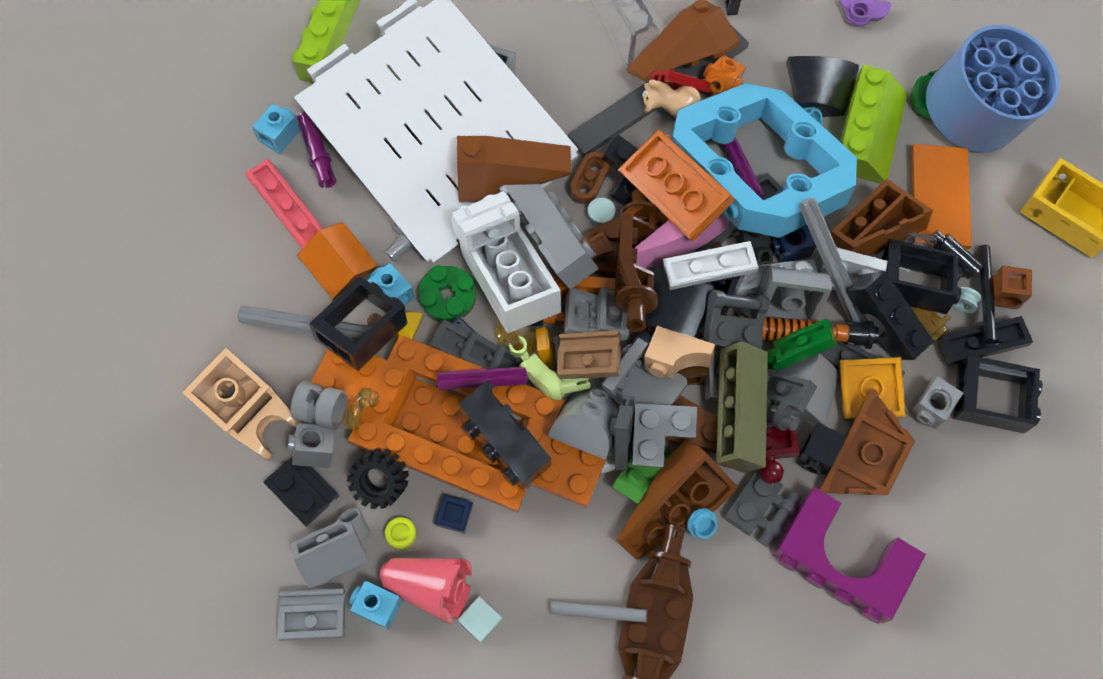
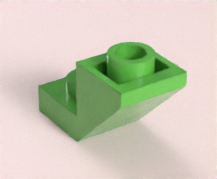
M665 446L664 463L672 453V451L667 449ZM631 458L628 470L622 471L612 488L639 504L661 468L632 466Z

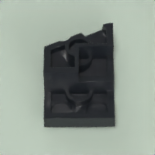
M789 56L786 64L794 101L802 108L815 107L819 109L823 117L844 116L859 65L833 57Z

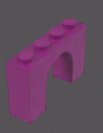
M814 487L804 498L773 556L779 559L778 563L790 571L797 570L807 576L806 580L813 586L820 589L825 587L835 593L834 598L847 606L854 605L863 611L862 615L868 620L877 624L893 620L926 554L897 537L888 543L877 566L869 577L851 578L841 574L827 559L824 550V538L842 503Z

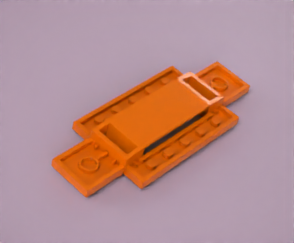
M399 335L387 360L374 355L359 371L327 349L311 382L323 386V390L327 387H332L347 393L348 404L346 410L360 415L348 438L349 444L366 451H374L376 448H381L382 453L385 449L391 450L390 457H393L395 454L400 456L396 460L399 464L404 461L407 468L518 513L530 486L587 508L606 460L548 437L552 425L563 408L564 399L558 401L551 400L540 390L526 384L497 386L492 389V394L503 406L508 404L513 410L511 414L525 419L524 422L516 420L523 428L527 427L551 457V467L522 490L517 484L511 486L503 477L501 472L504 469L497 461L491 463L481 451L483 445L477 438L471 440L462 430L461 425L463 423L459 403L465 398L446 390H439L436 386L416 379L417 375L437 383V374L439 372L481 370L486 368L402 335ZM477 388L452 390L469 396Z

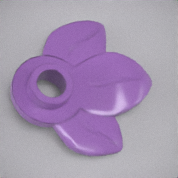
M839 0L846 10L845 17L847 21L854 26H865L870 20H881L888 14L891 8V3L887 1Z

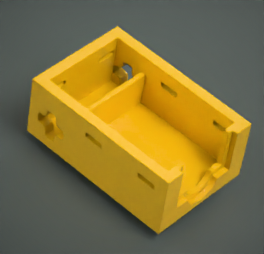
M1060 157L1045 174L1019 212L1093 259L1103 250V183ZM1062 173L1067 176L1063 180L1058 177Z

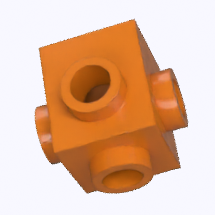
M726 55L720 57L714 64L710 63L703 74L705 81L711 83L709 94L714 96L742 85L744 82L742 76L747 67Z

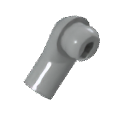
M396 223L393 225V230L397 233L396 242L385 251L394 262L412 246V243Z

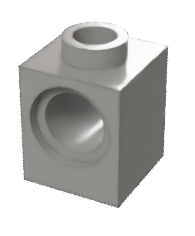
M937 376L927 385L910 412L916 416L920 423L936 429L946 421L963 395V392ZM930 400L937 402L940 410L935 409L931 405Z
M297 423L295 435L289 434L287 453H293L292 465L329 468L333 455L334 430L314 424ZM311 443L316 447H307L304 444Z

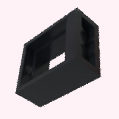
M889 239L881 259L888 261L886 272L910 307L947 315L952 305H957L961 297V288L958 287V281L962 268L958 266V254ZM900 267L941 276L940 289L899 280Z
M359 277L315 317L309 325L316 341L359 371L408 322L405 314L406 308L398 298L389 297L375 282L369 283L362 277ZM367 299L386 314L355 343L335 327Z
M968 355L958 364L956 388L963 392V395L954 407L953 419L1026 433L1035 427L1041 418V409L1038 408V397L1043 388L1042 380H1039L1040 369ZM979 376L1020 384L1018 417L976 409Z

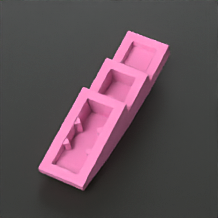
M722 213L693 242L668 220L635 247L637 249L636 265L649 270L654 268L655 265L662 266L663 259L689 254L709 243L728 229L729 220Z

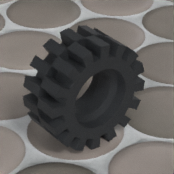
M376 448L374 451H367L351 466L349 470L351 474L347 476V482H353L348 488L350 492L356 490L357 493L353 496L356 501L361 497L363 499L361 505L366 507L370 502V509L376 510L379 505L381 509H384L388 505L391 506L402 495L408 486L409 481L406 478L409 476L408 471H403L406 467L404 461L400 464L396 461L400 457L399 455L395 454L393 457H390L391 450L385 449L381 453V448ZM378 469L382 471L388 478V486L381 489L373 485L368 476L369 470Z

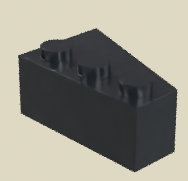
M487 380L459 403L463 423L461 428L471 440L477 438L483 445L481 451L491 463L497 461L504 469L501 473L511 486L517 484L524 490L551 467V457L527 427L523 428L511 415L513 412L508 404L503 406L492 394V389L495 387Z

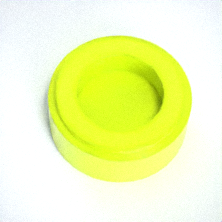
M394 518L385 528L386 541L394 549H408L416 540V528L413 522L407 518Z

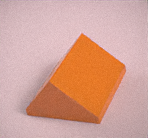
M344 222L319 230L297 254L298 258L332 300L340 296L359 277L364 278L378 268V264Z

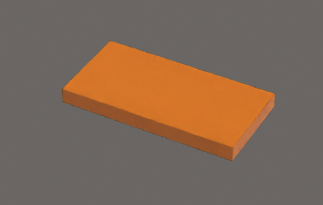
M659 129L618 169L692 242L735 201L728 191Z
M914 143L911 147V193L913 197L933 211L927 229L913 235L912 244L934 247L936 244L930 239V236L936 230H939L944 236L949 233L963 247L969 250L972 247L968 148Z

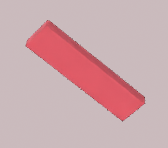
M266 159L245 173L248 180L302 249L319 230L323 229L269 159Z

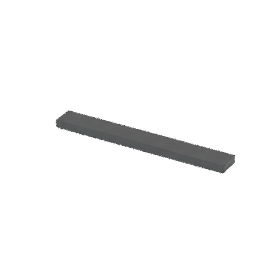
M734 27L733 29L740 39V45L725 54L731 59L747 49L749 44ZM711 56L699 59L700 64L692 67L689 64L676 67V72L702 79L704 78L703 74L710 63L714 64L719 58L713 59ZM644 84L568 134V138L578 148V152L583 158L658 109L655 108L645 113L642 96L646 90Z

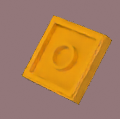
M901 357L839 361L843 420L855 419L871 388L877 390L880 394L878 395L889 410L893 411L897 418L906 417Z

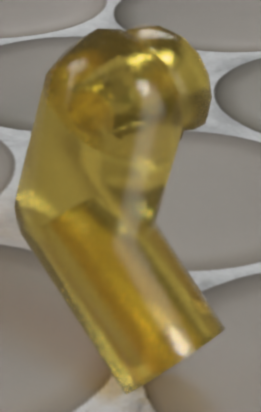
M364 388L349 400L344 428L359 430L362 411L367 406L374 407L379 403L380 395L377 391H372L371 388Z

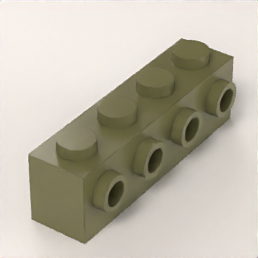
M742 341L720 349L716 464L744 473L766 467L768 352Z

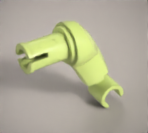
M518 336L519 342L524 346L521 350H515L509 343L511 355L517 358L520 357L523 360L519 365L527 369V377L531 383L551 400H562L565 397L564 394L590 389L589 378L560 379L556 372L550 370L536 353L529 355L527 352V342L523 337Z

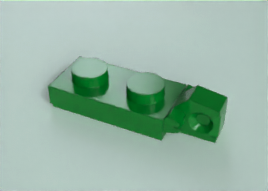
M825 318L773 341L774 346L767 350V368L775 371L781 370L837 346L830 321Z

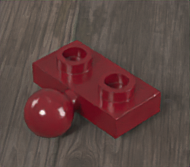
M766 427V467L759 469V476L765 483L777 484L783 478V467L775 459L799 456L800 451L796 430L786 429L782 431L774 427Z

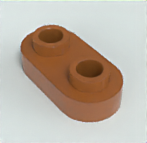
M590 152L584 156L570 185V194L575 201L585 204L590 203L597 197L609 172V164L601 159L604 155L603 153ZM597 167L599 171H593L591 168ZM586 189L588 193H581L580 190Z

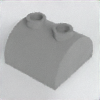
M773 265L765 268L757 295L769 298L770 306L765 313L767 319L773 317L775 320L777 317L782 318L783 321L784 318H789L790 321L794 318L797 319V323L799 319H804L805 322L807 319H811L813 322L817 319L832 291V283L828 274L815 273L807 268L794 270L786 269L783 265Z
M593 388L578 392L566 402L552 425L548 437L606 460L615 436L610 435L611 419L618 416L619 409L615 402L608 397V394L601 389Z

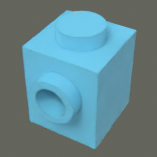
M273 103L252 127L258 141L278 154L282 153L300 131L296 115L288 108H280Z
M391 263L387 264L384 268H377L367 280L369 283L375 282L389 297L398 298L404 306L415 298L412 286Z
M364 581L362 587L357 586L354 590L349 604L352 605L350 611L353 614L389 630L403 600L394 593Z

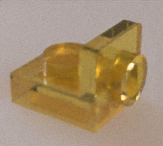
M911 307L935 341L948 330L945 325L952 318L950 315L946 314L941 318L935 312Z

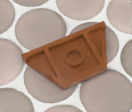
M869 389L846 434L832 468L827 472L819 488L822 492L829 494L889 495L915 440L899 424V419L893 411L889 410L878 395L880 394L877 390Z

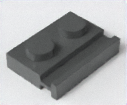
M622 395V405H620L618 416L611 419L610 435L615 436L610 449V456H615V469L628 470L632 452L635 415L634 396Z

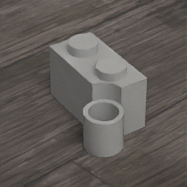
M349 509L338 517L336 523L290 543L293 559L309 589L317 585L326 584L332 578L347 571L356 570L362 564L368 562L361 541L369 536L370 529L360 509Z

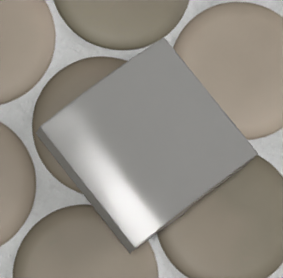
M601 287L598 295L574 288L568 290L566 295L564 334L619 330L621 334L620 341L627 340L629 336V329L626 327L627 314L616 306L614 290Z

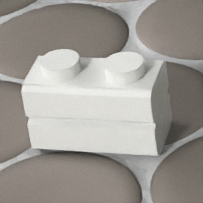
M504 191L495 195H487L481 201L469 206H461L451 213L454 233L459 241H461L467 253L521 230L519 212Z

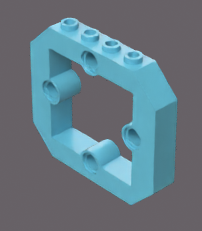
M744 83L679 109L677 112L671 141L734 197L735 201L723 214L739 230L780 238L807 225L799 207V204L807 198L816 199L823 217L847 206L856 186L857 157L783 90ZM761 118L786 141L784 149L787 155L795 159H805L820 175L810 178L804 174H791L787 177L781 193L763 201L733 171L732 163L725 158L719 157L705 141L712 139L721 144L730 143L734 140L738 127Z

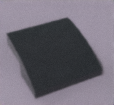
M655 265L653 270V290L658 295V305L655 310L646 314V326L655 329L657 326L696 338L707 311L709 294L712 290H715V287L702 283L670 290L664 267Z

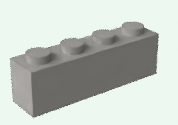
M540 184L503 185L499 188L501 192L504 191L510 201L517 208L520 219L526 225V230L539 245V249L555 273L570 290L599 269L592 259L596 256V253L587 241L581 242L585 237L575 224L570 226L569 223L573 219L564 207L558 208L562 203L552 190L547 193Z

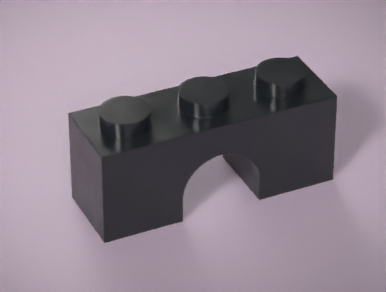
M886 271L866 273L846 290V293L861 314H870L883 324L886 330L879 336V340L892 358L901 357V360H915L934 342Z

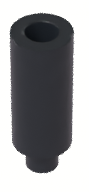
M936 230L930 236V239L936 244L934 249L958 254V266L962 268L961 274L967 279L972 278L982 268L983 264L949 233L944 236L939 230Z

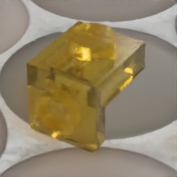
M496 316L497 327L493 328L499 345L504 343V345L509 347L510 343L517 351L523 349L524 346L519 342L516 331L507 334L499 318ZM535 332L521 336L527 342L528 354L533 351V348L537 347Z

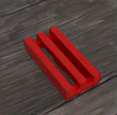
M656 70L651 74V80L667 83L671 88L678 89L679 87L688 86L695 88L699 93H709L711 83L709 81L676 71Z

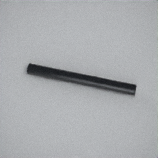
M981 245L978 250L979 261L983 264L980 269L984 343L994 345L997 343L991 250L989 245Z

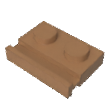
M619 330L559 334L560 347L558 349L557 376L560 379L620 376L621 334Z

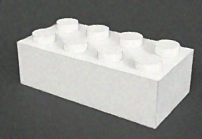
M521 227L520 231L468 253L461 241H459L462 256L507 334L561 313L560 289Z

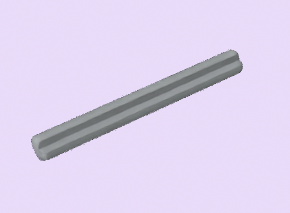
M807 198L799 204V207L849 322L865 323L867 321L866 315L860 313L846 293V290L852 286V282L815 198Z
M244 305L240 307L237 314L239 321L242 323L313 334L309 323L315 317ZM340 322L335 328L352 341L357 342L372 327Z

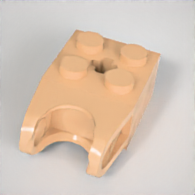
M227 348L182 392L226 433L268 461L274 455L269 451L263 440V433L267 425L274 421H284L296 427L297 423H301V421L292 418L291 409L281 397ZM228 391H235L233 396L229 398L227 395Z

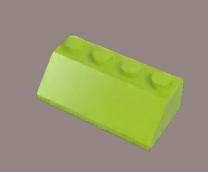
M865 64L862 65L855 80L839 142L857 157L856 177L881 184L885 179H888L908 93L890 71Z

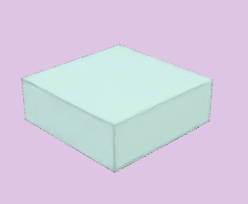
M479 596L457 621L482 643L503 618Z

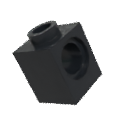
M817 423L810 431L797 462L803 464V467L811 473L825 475L832 468L846 436L823 424Z

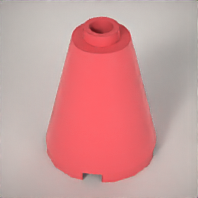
M391 558L381 568L380 581H382L383 588L400 596L403 600L439 620L453 624L452 617L459 618L466 605L471 587L465 584L466 575L472 576V567L468 560L462 558Z

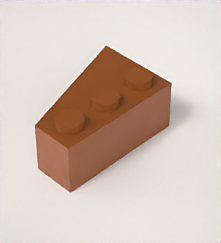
M885 179L830 233L837 248L871 256L884 250L889 239L903 241L926 230L933 210L890 180Z

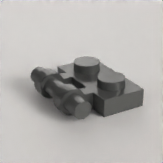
M767 368L766 422L771 423L774 428L782 431L786 429L795 431L798 427V420L791 418L793 410L801 413L804 412L817 386L810 380ZM773 404L779 405L776 412L771 411Z
M756 469L723 519L748 536L757 527L763 531L758 541L765 547H770L774 539H779L783 533L782 527L787 519L793 517L798 510L796 505L802 497L795 491H791L786 499L780 497L777 494L783 487V484L781 482L773 485L765 483L759 476V469ZM770 505L778 510L771 521L763 517Z

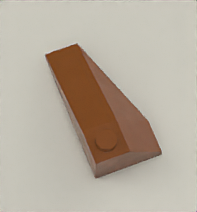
M457 136L459 203L481 201L487 195L500 193L499 188L503 185H541L571 175V146L494 136Z
M687 438L666 459L664 467L659 470L616 541L635 559H638L663 543L667 524L675 525V530L678 529V526L686 529L688 519L692 513L701 508H707L714 512L735 492L738 486L705 451Z

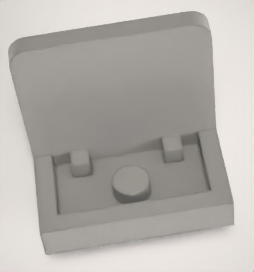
M638 337L634 344L627 345L621 354L620 376L603 377L602 386L608 397L619 406L622 405V395L634 396L635 403L673 405L687 387V379L678 372L671 379L668 377H656L645 370L644 356L648 349V343Z

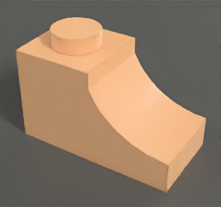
M657 326L644 356L645 370L659 378L668 377L673 379L675 373L687 367L703 366L710 368L714 358L715 344Z

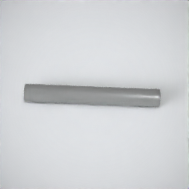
M552 601L551 614L647 623L648 611L646 609Z

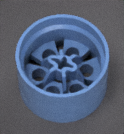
M1005 25L986 26L969 36L932 76L926 90V105L937 129L952 143L961 148H968L969 151L993 152L1008 145L1053 106L1059 93V74L1055 62L1046 48L1028 33Z

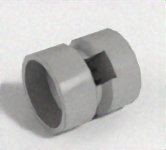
M302 381L297 386L292 398L291 416L294 420L306 423L316 421L318 426L333 430L338 429L346 413L348 404L347 393L332 387H327L323 390V386L320 384Z

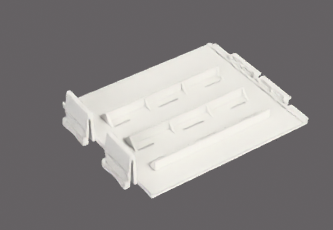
M407 0L398 9L376 21L381 37L356 55L350 53L348 46L344 43L331 55L308 68V74L314 84L296 95L294 99L426 262L431 260L434 264L459 245L457 243L458 238L453 230L451 213L461 206H469L476 203H459L458 190L446 177L448 175L458 187L457 136L510 138L506 133L508 132L513 139L571 146V161L578 157L576 153L578 148L451 0H434L424 8L418 7L416 0ZM427 39H429L432 42V44L438 49L440 53H438L435 50V48L430 44V42ZM408 52H409V53L411 54V56L416 60V62L420 65V67H418V65H417V64L413 61V59L408 55ZM388 66H389V67L393 70V72L398 76V78L400 79V81H399V80L394 76V74L389 70ZM368 80L374 85V87L378 90L380 95L369 84ZM465 82H466V84L471 88V90L477 95V97L481 100V102L474 96V94H473V93L469 90V88L464 84ZM348 94L353 98V100L357 103L360 109H358L357 106L352 102V100L347 96ZM445 96H446V97L448 98V100L453 104V106L458 110V112L461 114V116L455 111V109L450 105V103L444 98ZM424 111L428 112V114L433 118V120L438 124V126L442 130H439V128L434 124V122L429 118V116ZM405 125H407V127L412 131V133H413V134L417 137V139L422 143L421 145H420V144L417 142V140L412 136V134L407 130V128L405 127ZM385 139L390 143V145L394 148V150L399 154V156L401 157V159L398 158V156L394 153V151H393V150L389 147V145L384 141ZM552 181L541 184V186L545 188L550 183H552ZM426 190H428L431 193V195L436 199L440 206H438L435 203V201L430 197Z

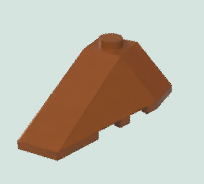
M698 0L683 9L627 67V73L648 82L651 80L652 72L656 70L676 71V67L684 64H689L691 67L700 64L699 59L711 56L713 59L722 57L738 47L740 39L720 7L706 0Z

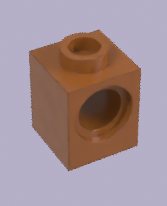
M1003 265L992 276L994 306L1018 310L1032 296L1031 269Z

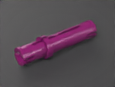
M302 112L297 116V121L310 154V166L315 170L321 188H324V183L326 188L332 187L336 184L337 180L331 168L330 162L332 160L330 154L324 148L318 127L306 112Z

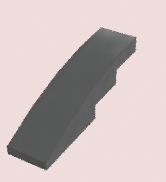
M446 320L440 322L429 344L430 347L486 369L520 367L519 364L523 362L520 357L517 358L511 355L510 349L506 345L501 344L498 346L475 332L469 334ZM528 378L526 385L538 389L531 383V381Z

